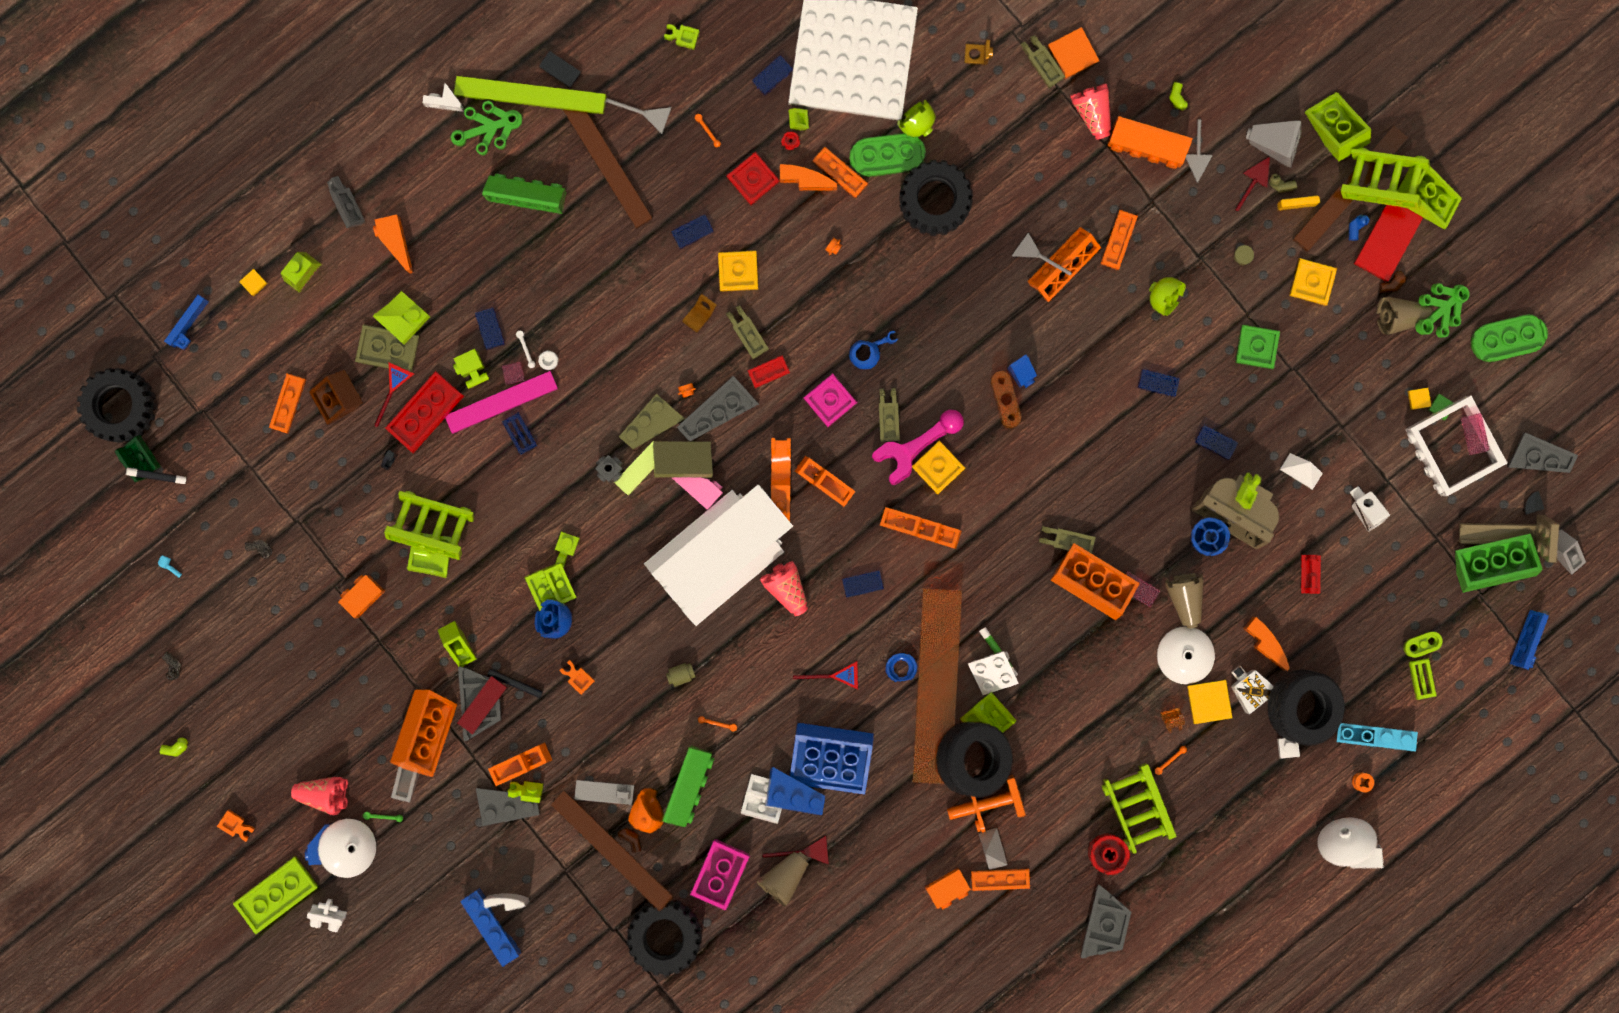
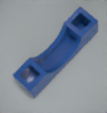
M479 888L460 902L503 967L517 958L522 952L513 938L499 924L491 907L485 908L483 900L486 897Z

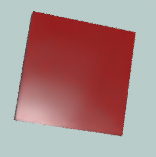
M756 152L726 176L750 205H753L780 182Z

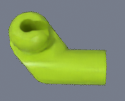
M1174 82L1169 99L1176 109L1183 111L1188 106L1187 101L1180 94L1183 84Z
M181 737L173 746L161 745L160 754L169 756L181 755L187 749V739Z

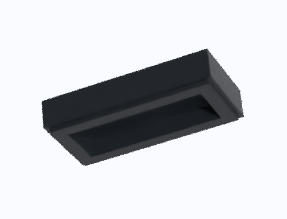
M551 51L548 52L539 65V68L570 89L581 75V71Z

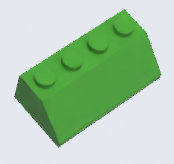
M495 174L494 176L489 175L482 195L489 202L563 214L566 190L559 184L551 183V186L543 185L544 182L532 180V183L524 182L525 179L520 177L507 179L505 175Z
M1531 533L1455 551L1456 572L1462 593L1534 577L1543 570Z
M692 745L689 747L663 822L686 827L687 823H692L695 815L692 812L693 806H698L701 798L698 792L700 787H705L708 776H705L707 768L711 769L715 759L711 757L712 752Z

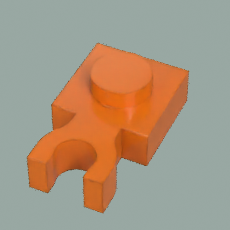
M569 660L567 663L571 666V670L567 672L561 668L559 671L570 677L567 682L582 695L595 680L583 668L577 671L574 663Z
M229 809L217 825L218 828L231 836H234L235 833L239 834L240 838L245 842L249 837L244 834V831L248 830L253 833L255 829L251 825L242 824L245 819Z

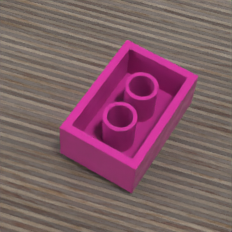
M714 839L690 895L726 910L750 854Z

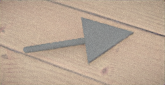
M1201 119L1197 120V155H1186V160L1197 183L1213 156L1200 155Z

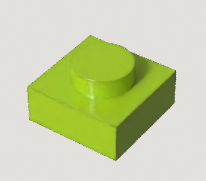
M796 108L789 109L790 129H809L808 111Z

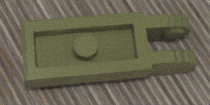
M1033 35L1030 39L1038 50L1033 53L1026 42L1021 43V47L1050 89L1065 79V75L1046 47L1042 46L1038 38Z
M739 305L736 308L739 315L743 318L741 322L737 324L735 317L730 311L726 315L751 358L755 359L768 351L769 348L751 319L746 316Z
M884 388L879 389L880 442L900 441L896 388H891L890 391L892 403H885Z
M1042 526V531L1056 534L1055 541L1040 538V543L1067 551L1075 543L1092 554L1096 537Z

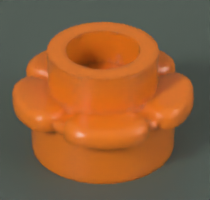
M833 237L825 250L829 252V255L832 253L836 255L842 246L839 244L840 239L837 240Z
M693 383L678 387V395L682 394L683 398L693 395V390H696V388H694Z

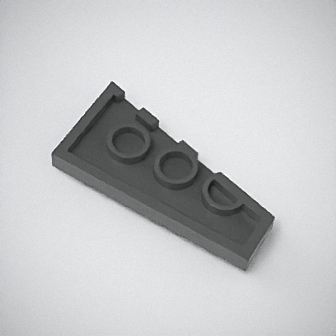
M732 376L680 423L677 428L691 441L759 404L740 382Z

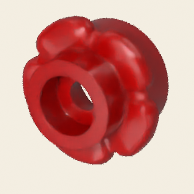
M788 131L783 135L781 143L787 150H793L799 146L800 140L797 133Z

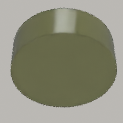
M1246 245L1238 247L1234 252V259L1240 265H1247L1254 258L1252 248Z

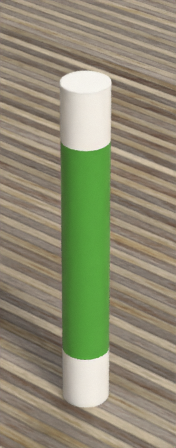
M986 627L979 631L994 654L1002 651ZM1011 665L1015 676H1017L1018 673L1016 672V670H1015V669L1013 668V666Z

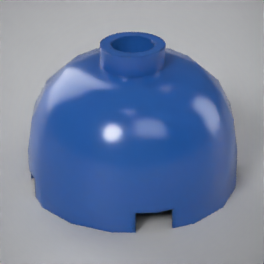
M1205 518L1199 520L1194 525L1191 531V542L1199 553L1205 556H1215L1222 553L1228 546L1230 532L1223 521L1216 518Z
M546 600L540 605L543 606L541 610L536 612L535 629L544 638H560L570 630L572 613L567 605L562 602Z

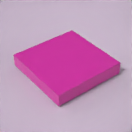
M831 374L804 397V400L827 427L857 404L834 374Z

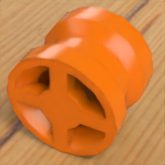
M1358 772L1352 778V785L1358 791L1369 792L1374 787V779L1370 774Z

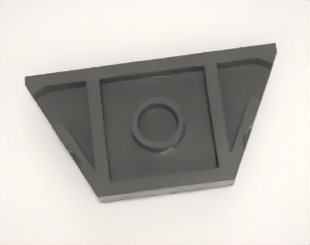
M458 667L461 713L463 715L489 680V677L465 667ZM500 698L473 735L463 728L464 741L471 739L502 720Z
M1099 884L1096 887L1080 953V958L1083 959L1093 955L1123 950L1131 911Z

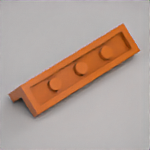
M1079 227L1049 258L1071 271L1072 274L1068 275L1065 273V276L1059 279L1062 271L1046 262L1027 282L1049 302L1101 247L1091 233ZM1091 242L1093 247L1088 252H1085L1086 246ZM1079 257L1078 263L1072 266L1073 260ZM1049 284H1053L1052 290L1047 294L1044 290Z

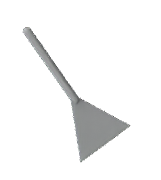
M608 98L606 99L608 103L642 114L661 134L663 133L671 107L643 111Z
M1029 233L1012 255L1015 257L1041 258L1066 274H1072L1071 271L1040 254Z

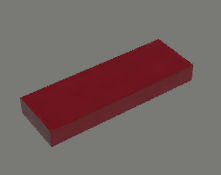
M491 676L457 724L473 735L507 689V686Z

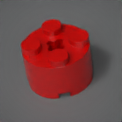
M1106 833L1095 837L1090 842L1088 857L1091 864L1098 871L1107 875H1114L1123 871L1129 861L1130 852L1122 839L1116 835ZM1107 850L1113 852L1112 854H1110L1111 858L1104 856V854L1107 853Z

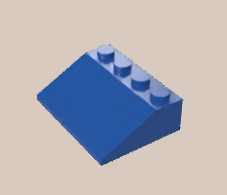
M797 723L790 777L809 787L865 794L874 734Z

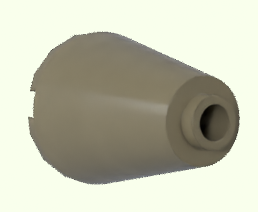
M1389 296L1383 297L1377 307V314H1380V320H1377V324L1383 334L1391 335L1414 328L1419 320L1427 319L1434 311L1430 305L1421 306L1419 302Z
M1195 573L1174 576V581L1170 582L1169 579L1165 581L1166 589L1180 621L1187 628L1198 627L1202 620L1204 582L1202 574H1199V577H1196Z
M793 852L760 877L757 884L766 893L768 892L772 895V898L778 903L787 906L808 866L806 862L808 858L801 852Z

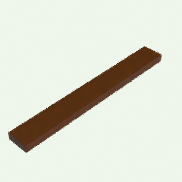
M563 109L636 229L652 220V216L588 113Z
M1393 126L1371 151L1395 154L1408 137ZM1364 161L1358 184L1360 187H1365L1371 181L1375 162ZM1353 172L1342 184L1348 185L1351 183ZM1342 184L1293 238L1306 252L1311 249L1353 201L1352 199L1342 197Z
M563 791L551 805L659 911L669 903L674 896L566 791Z

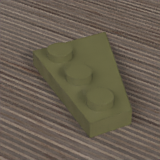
M656 394L620 434L619 438L634 450L674 425L684 421L685 418Z

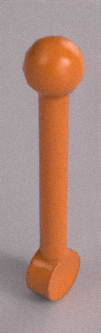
M696 114L695 120L700 122L713 140L714 146L720 147L721 142L714 137L702 120V115Z
M703 716L698 718V722L701 724L708 723L729 728L732 732L737 730L736 724L720 723L705 719Z
M1181 746L1179 751L1174 756H1172L1168 761H1166L1161 767L1155 768V774H1162V770L1165 767H1167L1172 761H1174L1179 755H1181L1182 753H1186L1187 748L1185 746Z

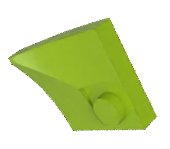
M402 291L384 308L373 315L380 324L404 345L430 318L426 312Z
M421 533L422 536L428 538L432 536V534ZM440 536L439 539L442 542L448 543L452 537ZM411 546L407 570L447 578L450 557Z

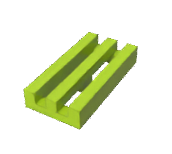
M1429 658L1410 661L1409 667L1416 700L1435 697L1436 691ZM1423 663L1425 664L1430 689L1429 694H1427L1425 678L1422 669ZM1415 665H1417L1423 695H1421Z

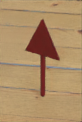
M1270 156L1243 173L1253 179L1236 207V211L1240 210L1256 182L1267 188Z

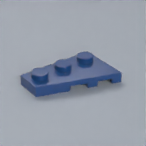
M771 767L765 806L823 815L825 801L823 794Z

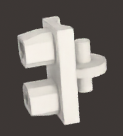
M328 899L326 904L319 902V905L313 904L307 914V918L310 919L311 927L320 928L322 923L326 922L329 923V931L338 932L346 918L347 912L338 910V906L332 905L333 900Z

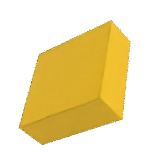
M254 269L239 281L252 296H255L268 284Z
M1428 388L1408 391L1411 410L1431 407Z

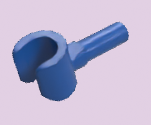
M891 331L886 337L873 343L877 346L887 342L894 344L898 339L891 340L889 336L896 332Z

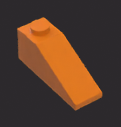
M396 214L375 219L376 225L373 226L375 236L379 237L408 273H413L400 217Z

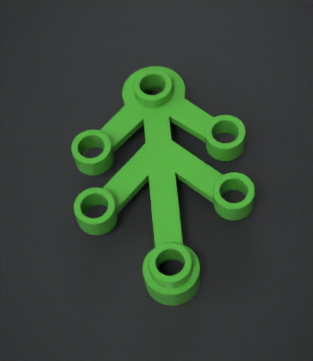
M486 101L482 105L484 112L487 114L493 113L502 118L493 121L477 113L474 108L468 107L464 111L466 118L475 120L483 125L464 132L455 130L451 134V141L456 146H463L467 139L486 133L482 143L476 146L478 154L486 155L497 129L504 127L501 136L497 137L494 141L496 148L504 149L512 129H517L522 124V116L518 111L509 110L505 112L495 107L492 102ZM486 105H492L490 110H485ZM472 110L474 112L472 116H467L468 111ZM511 116L516 117L514 122L509 121ZM457 134L462 136L460 140H455ZM499 140L504 141V144L502 146L497 145V142ZM481 146H485L484 152H479Z
M1439 283L1431 286V293L1433 295L1445 294L1451 296L1448 300L1433 298L1429 294L1419 297L1421 306L1432 305L1439 307L1427 319H1421L1416 323L1415 329L1419 334H1431L1434 329L1433 323L1441 316V326L1436 329V335L1439 338H1445L1449 335V326L1458 327L1461 324L1462 303L1469 298V290L1463 285L1449 288ZM1454 305L1453 315L1450 316L1451 307Z

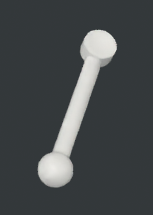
M518 331L516 336L520 339L525 351L528 367L534 368L535 362L532 361L523 338L524 333Z

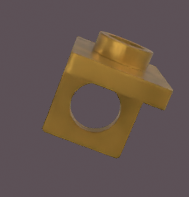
M986 40L985 45L966 44L965 64L987 65L989 58L993 56V47H990V40ZM972 49H977L980 52V57L976 60L971 59L969 56V52Z
M701 294L695 306L682 322L695 332H698L712 316L717 305ZM702 301L706 302L710 306V309L706 308L702 304Z

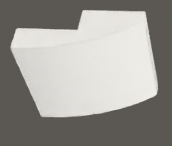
M751 774L741 814L778 824L782 809L765 806L769 779Z
M510 893L488 895L483 900L485 908L504 904L506 911L525 907L530 902L528 897Z

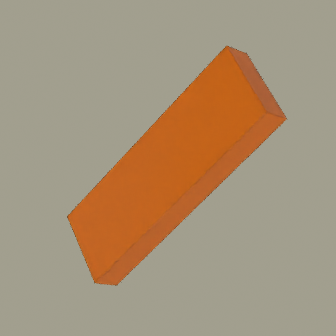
M826 147L812 161L855 199L868 185L863 178Z
M1119 210L1100 264L1119 270L1138 217L1137 215Z
M286 374L269 428L289 434L306 379Z
M1029 868L971 871L972 891L1030 889Z

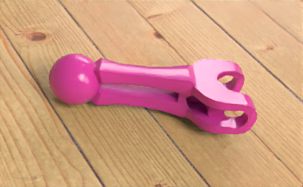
M947 410L942 413L939 422L920 437L902 445L895 442H887L873 452L872 458L876 462H881L887 458L897 461V469L889 476L891 485H896L910 476L912 461L924 448L947 433L955 434L962 429L964 424L963 416L957 410Z

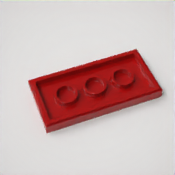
M1385 205L1354 264L1388 282L1423 217L1405 207Z
M435 371L385 429L414 454L464 395Z

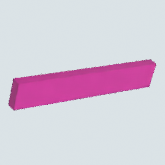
M551 371L452 412L445 419L451 433L454 434L553 392L558 387Z

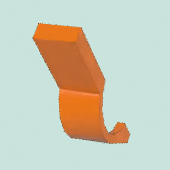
M771 438V500L790 522L791 438H787V441Z

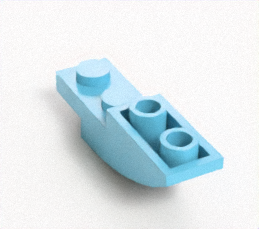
M1341 723L1338 728L1337 742L1416 751L1418 732Z

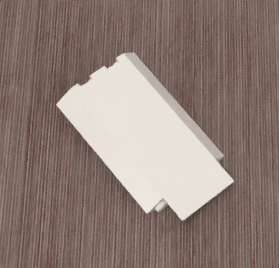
M759 485L754 487L744 497L741 493L736 495L731 490L647 560L644 565L678 604L685 615L697 626L784 553L780 547L782 542L779 538L791 529L793 525Z

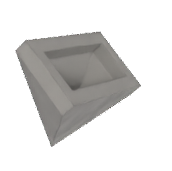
M997 827L986 830L984 833L979 832L988 869L992 870L1006 866L1007 861Z

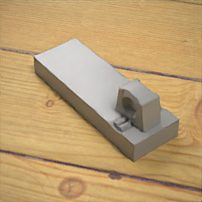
M576 780L575 800L633 804L634 785Z

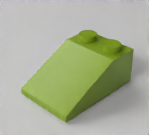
M1337 92L1305 111L1306 116L1326 148L1338 161L1351 155V149L1362 148L1371 143V128Z
M1430 166V170L1422 169L1416 194L1420 195L1421 199L1420 210L1408 209L1442 229H1446L1462 198ZM1409 168L1397 190L1398 192L1406 193L1409 191L1414 168Z

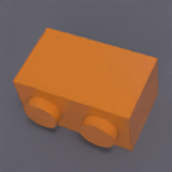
M370 575L359 576L354 581L355 586L351 590L346 589L340 595L342 599L338 603L353 618H359L385 592Z
M959 868L952 870L925 886L937 909L949 907L952 904V900L956 898L960 900L969 895L968 891L971 890Z

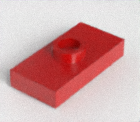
M783 355L747 370L755 388L790 373Z

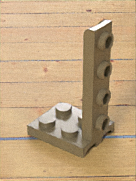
M1537 515L1536 524L1460 523L1458 542L1462 544H1487L1531 533L1537 554L1547 562H1556L1559 524L1546 515Z

